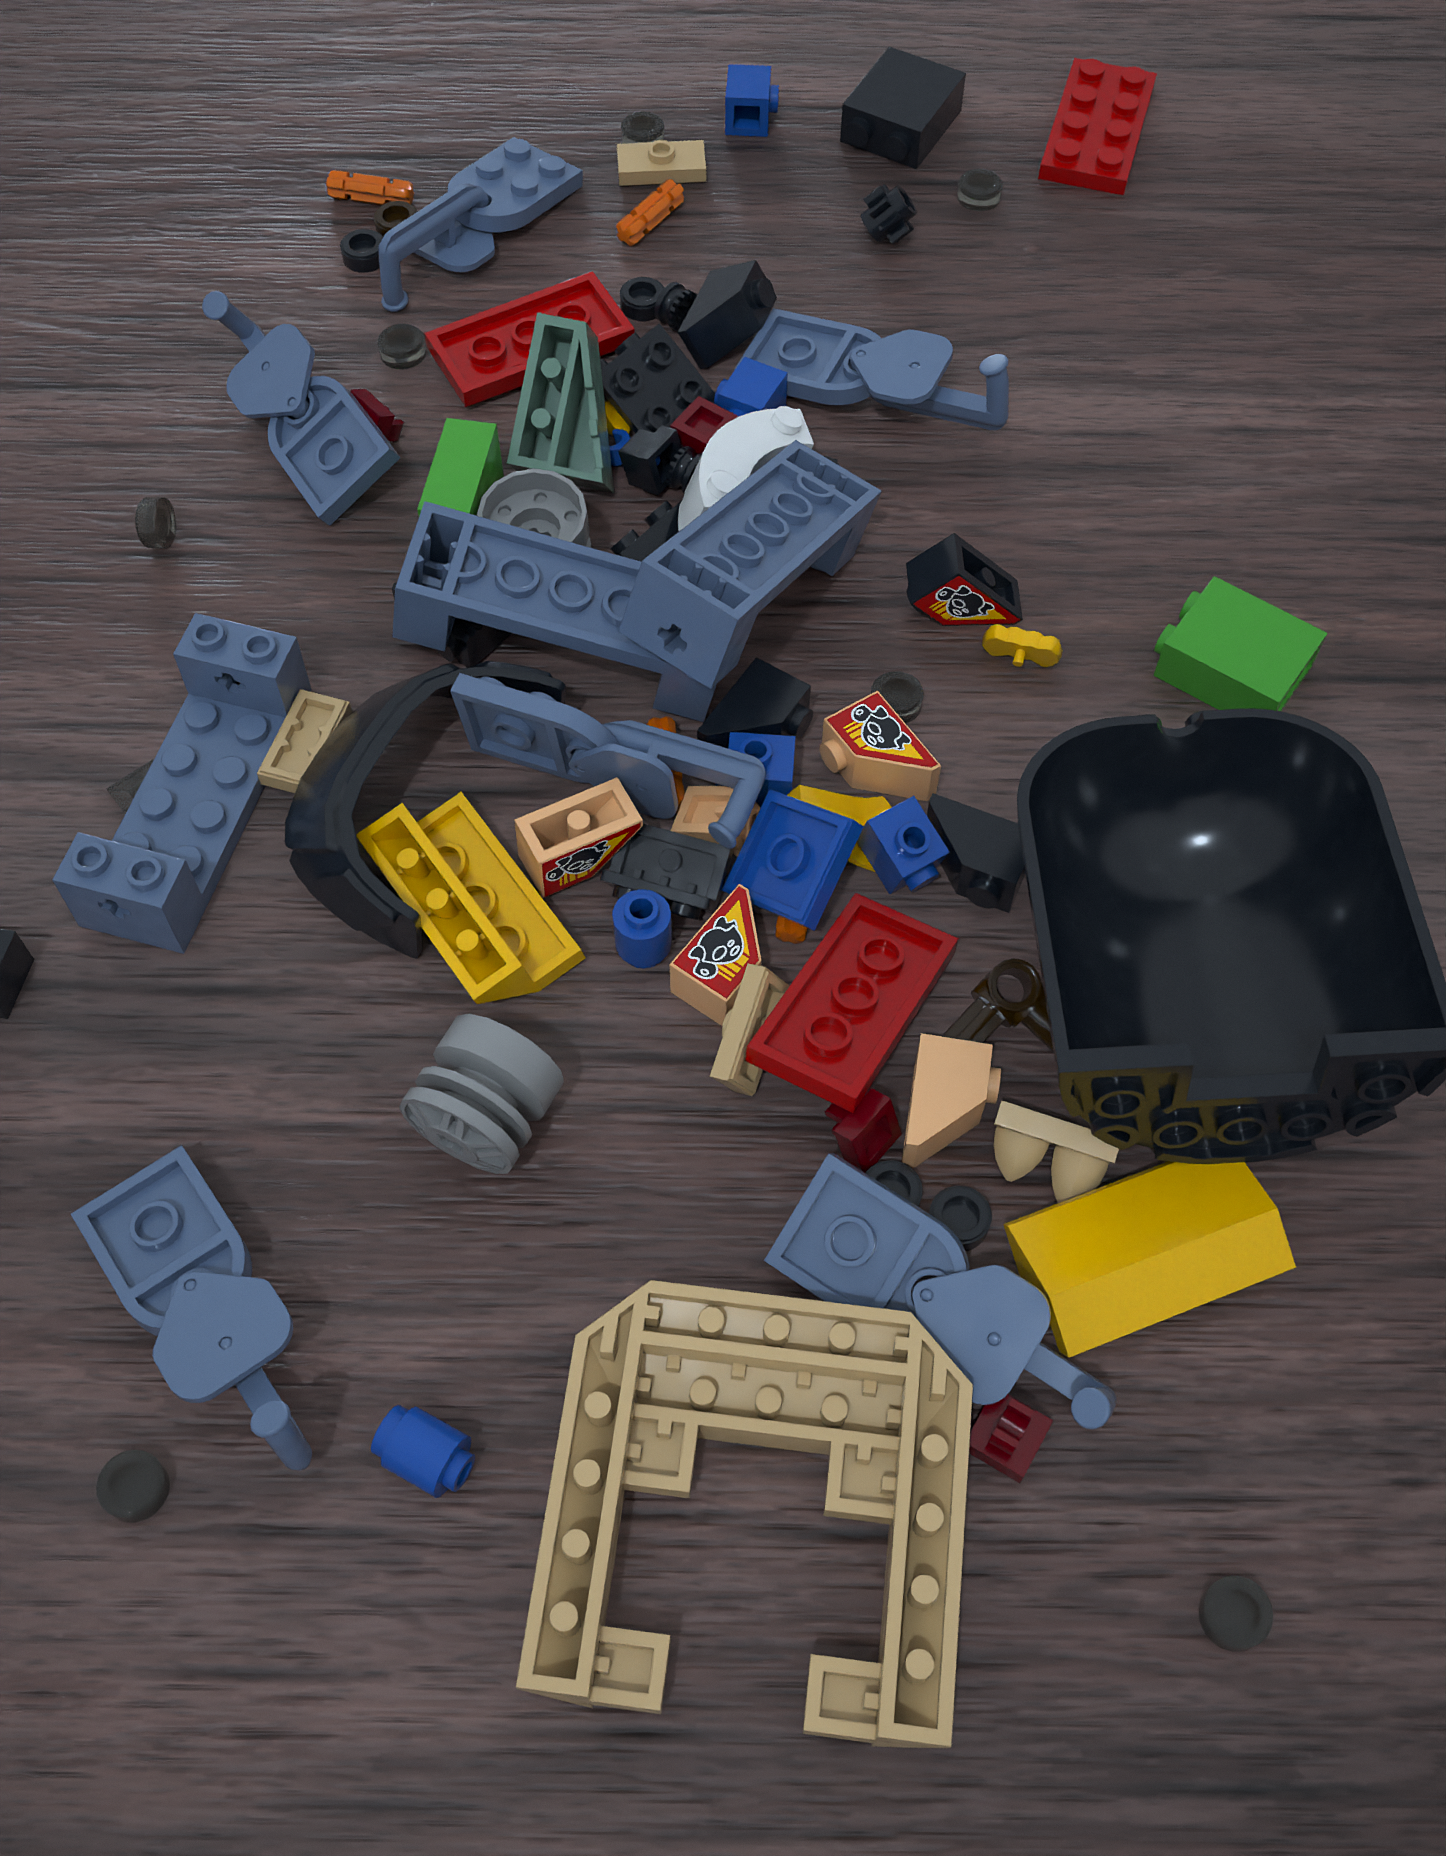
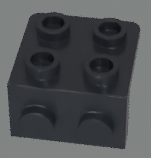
M660 323L641 338L636 332L629 336L615 349L614 352L618 356L609 364L604 358L600 360L604 398H607L635 434L640 429L655 433L661 425L670 428V425L698 396L714 403L715 392Z

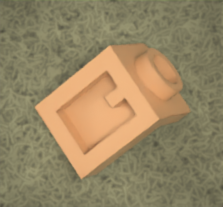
M688 786L671 831L719 844L709 833L708 826L710 823L719 820L734 789L727 786ZM756 802L746 825L736 838V846L732 848L736 857L760 810V806Z

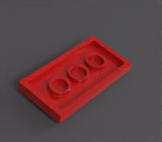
M1074 58L1041 161L1038 179L1124 196L1157 73L1145 71L1135 66L1122 67L1106 64L1097 59L1084 60Z
M592 271L425 332L424 335L427 349L464 406L467 407L523 385L537 313L586 322L598 337L600 356L615 351L622 342L635 333V328Z
M855 893L747 1045L745 1061L854 1113L954 956L959 938Z

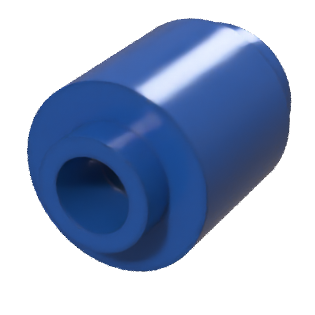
M646 889L633 890L620 897L612 913L617 953L624 961L636 968L645 969L656 966L668 955L672 946L671 910L668 902L660 894Z
M401 1405L393 1407L379 1425L371 1444V1452L381 1458V1466L435 1498L441 1497L448 1489L457 1492L468 1478L476 1458L475 1455L469 1452L472 1442L470 1436L417 1406L410 1410Z

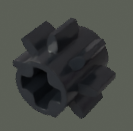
M886 184L880 185L863 198L869 208L861 213V219L868 232L877 242L880 243L888 237L890 242L894 244L914 230L909 220L917 214V210L908 194L899 185L891 191Z

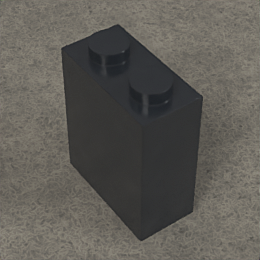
M889 46L842 104L840 142L917 169L961 112L966 73Z

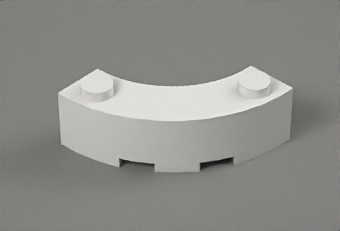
M780 406L777 409L754 411L729 421L717 430L706 445L685 490L679 507L678 530L680 531L793 441L797 440L812 449L814 442L801 410Z

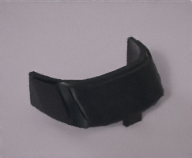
M484 661L468 668H459L451 663L445 664L393 684L373 694L339 723L300 778L285 820V845L293 850L289 861L297 877L306 886L308 891L352 929L362 931L378 942L417 959L423 950L420 915L412 907L396 897L370 871L359 854L352 813L362 785L389 742L412 711L430 696L453 699L450 690L459 673L479 679L481 677H491L500 681L506 687L529 694L531 692H541L551 696L557 702L565 704V684L558 679L552 678V675L547 671L496 661Z

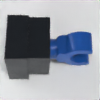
M661 425L655 433L640 429L632 438L623 429L612 430L616 445L609 446L611 466L623 465L629 485L659 495L668 486L666 477L669 473L667 472L668 469L674 468L670 463L671 461L676 463L674 456L682 448L677 430Z

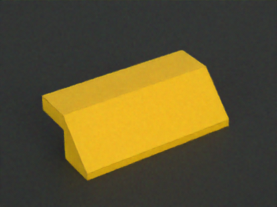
M459 792L418 822H416L404 804L401 803L356 834V837L402 901L418 912L421 917L422 929L476 1004L539 992L586 959L580 947L462 792Z
M1168 1161L1003 1224L1019 1275L1036 1286L1047 1298L1051 1310L1050 1325L1058 1350L1068 1358L1296 1268L1278 1208L1245 1162L1188 1164Z

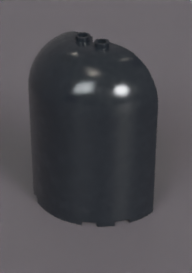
M1248 708L1199 711L1187 718L1185 727L1177 729L1163 727L1160 718L1155 714L1095 720L1078 725L1059 734L1046 743L1032 757L1021 776L1018 786L1017 819L1057 1077L1062 1100L1072 1117L1080 1115L1090 1124L1093 1136L1121 1150L1127 1149L1134 1144L1153 1148L1155 1159L1188 1164H1223L1273 1160L1317 1150L1315 1139L1344 1129L1350 1135L1356 1137L1374 1130L1397 1118L1394 1106L1417 1091L1419 1094L1428 1097L1446 1080V981L1383 786L1370 762L1353 744L1331 729L1304 717L1275 710Z

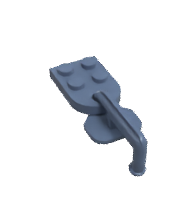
M513 137L457 173L450 180L446 194L390 229L382 238L378 254L383 294L381 303L387 311L397 312L405 308L408 303V295L402 289L401 260L414 252L449 271H472L495 255L492 232L516 230L536 219L582 187L583 170L565 162L558 156L550 155L530 145L523 139Z
M219 291L210 292L205 296L202 303L205 316L209 319L220 321L235 333L249 350V353L232 369L228 376L226 389L229 397L238 410L247 418L270 417L268 442L273 455L317 517L330 526L401 457L349 390L333 378L326 376L310 377L315 351L300 330L291 324H282L273 328L265 335L258 325L229 302L224 293Z
M773 308L762 329L758 331L734 368L735 371L742 359L747 357L788 372L787 396L827 405L853 404L870 397L887 407L988 430L1001 429L1008 419L1009 378L1006 367L1009 361L1007 356L995 354L981 362L979 370L986 378V396L937 386L952 360V344L941 335L918 330H904L881 338L875 332L863 327Z
M459 673L450 690L471 750L568 780L590 783L593 786L618 777L639 813L661 819L672 818L678 809V799L671 770L733 788L734 790L723 814L717 822H712L708 826L711 836L725 848L732 849L736 846V838L746 825L765 781L766 771L764 765L754 756L632 720L601 724L590 715L569 705L557 702L547 694L541 692H531L529 694L512 689L491 677H481L479 679Z
M182 1145L71 1213L72 1218L123 1306L144 1330L158 1336L153 1348V1360L173 1393L183 1401L201 1403L217 1397L233 1385H236L253 1414L250 1422L252 1432L257 1437H262L266 1440L287 1468L298 1471L306 1469L310 1465L312 1458L311 1447L291 1416L289 1406L282 1401L262 1369L263 1365L278 1356L289 1344L293 1334L292 1317L272 1285L265 1279L252 1277V1261L246 1244Z
M828 1153L764 1259L766 1263L823 1301L911 1312L973 1384L972 1403L988 1405L1002 1400L1011 1391L1025 1369L1072 1400L1071 1413L1074 1420L1080 1426L1086 1429H1097L1108 1421L1117 1403L1114 1391L1041 1343L1050 1325L1051 1310L1047 1298L1036 1286L1002 1265H989L970 1270L966 1251L958 1237L949 1227L835 1153ZM926 1275L937 1276V1277H935V1278H928V1279H925V1280L919 1282V1280H920L923 1276H926Z

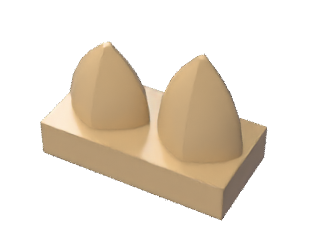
M1001 1101L994 1123L996 1127L994 1151L997 1164L1005 1180L1012 1182L1031 1172L1042 1161L1050 1144L1055 1146L1051 1174L1052 1187L1057 1203L1092 1191L1100 1185L1108 1165L1115 1163L1119 1151L1118 1148L1093 1136L1089 1128Z

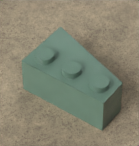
M537 313L507 464L516 471L533 468L554 471L572 480L576 486L614 493L598 337L584 321Z

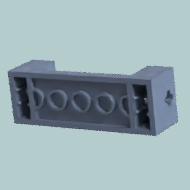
M793 441L642 560L618 632L637 643L643 650L655 654L681 670L690 679L712 689L737 666L757 614L809 567L824 571L833 576L854 556L882 491L799 441Z
M424 501L395 587L393 638L445 652L455 618L464 619L660 673L652 708L704 722L716 688L715 685L712 689H709L700 682L690 679L681 670L655 654L643 650L637 643L618 632L641 565L640 561Z
M198 613L194 614L173 653L188 695L112 841L77 832L52 879L79 927L182 954L185 953L265 787V785L260 784L257 772L299 690L309 692L312 690L297 637Z

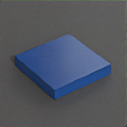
M769 789L722 891L730 895L738 884H741L749 889L751 905L815 931L864 826L851 818Z

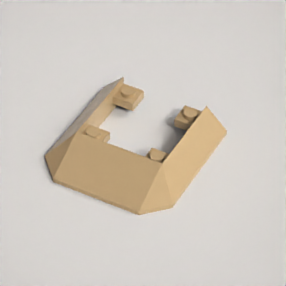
M650 1280L575 1335L516 1688L589 1708L597 1705L661 1714L671 1636L605 1626L625 1490L690 1498L698 1438L829 1455L823 1516L889 1524L878 1663L815 1654L810 1655L802 1734L872 1743L871 1747L951 1748L973 1384L911 1312Z

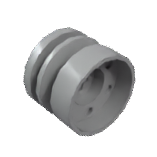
M533 468L512 472L494 482L481 498L477 516L592 548L584 496L572 480L554 471Z
M473 1014L457 1015L433 1053L438 1067H423L415 1081L417 1087H412L408 1090L399 1108L406 1121L419 1134L439 1149L477 1169L494 1174H508L520 1156L518 1148H524L532 1136L527 1121L541 1120L564 1083L563 1075L548 1054L531 1040L510 1027L487 1017Z

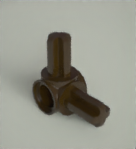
M1013 958L1002 961L987 973L971 991L975 1001L942 1035V1037L984 1043L1000 1025L1006 1028L1011 1026L1015 1028L1021 1022L1054 1053L1044 988L1039 973L1033 965L1025 960ZM1011 975L1020 981L1024 991L1020 1002L1010 1003L1001 998L996 987L999 976Z

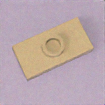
M657 140L647 143L617 144L619 186L662 184L669 179H672L675 183L706 182L703 140L669 142Z
M300 689L257 772L260 784L295 793L300 778L319 749L338 724L352 713L350 702Z
M747 964L733 1008L729 1010L724 1018L722 1025L723 1038L710 1073L711 1078L734 1092L752 1097L756 1092L763 1069L745 1061L747 1045L789 987L786 982L768 968Z

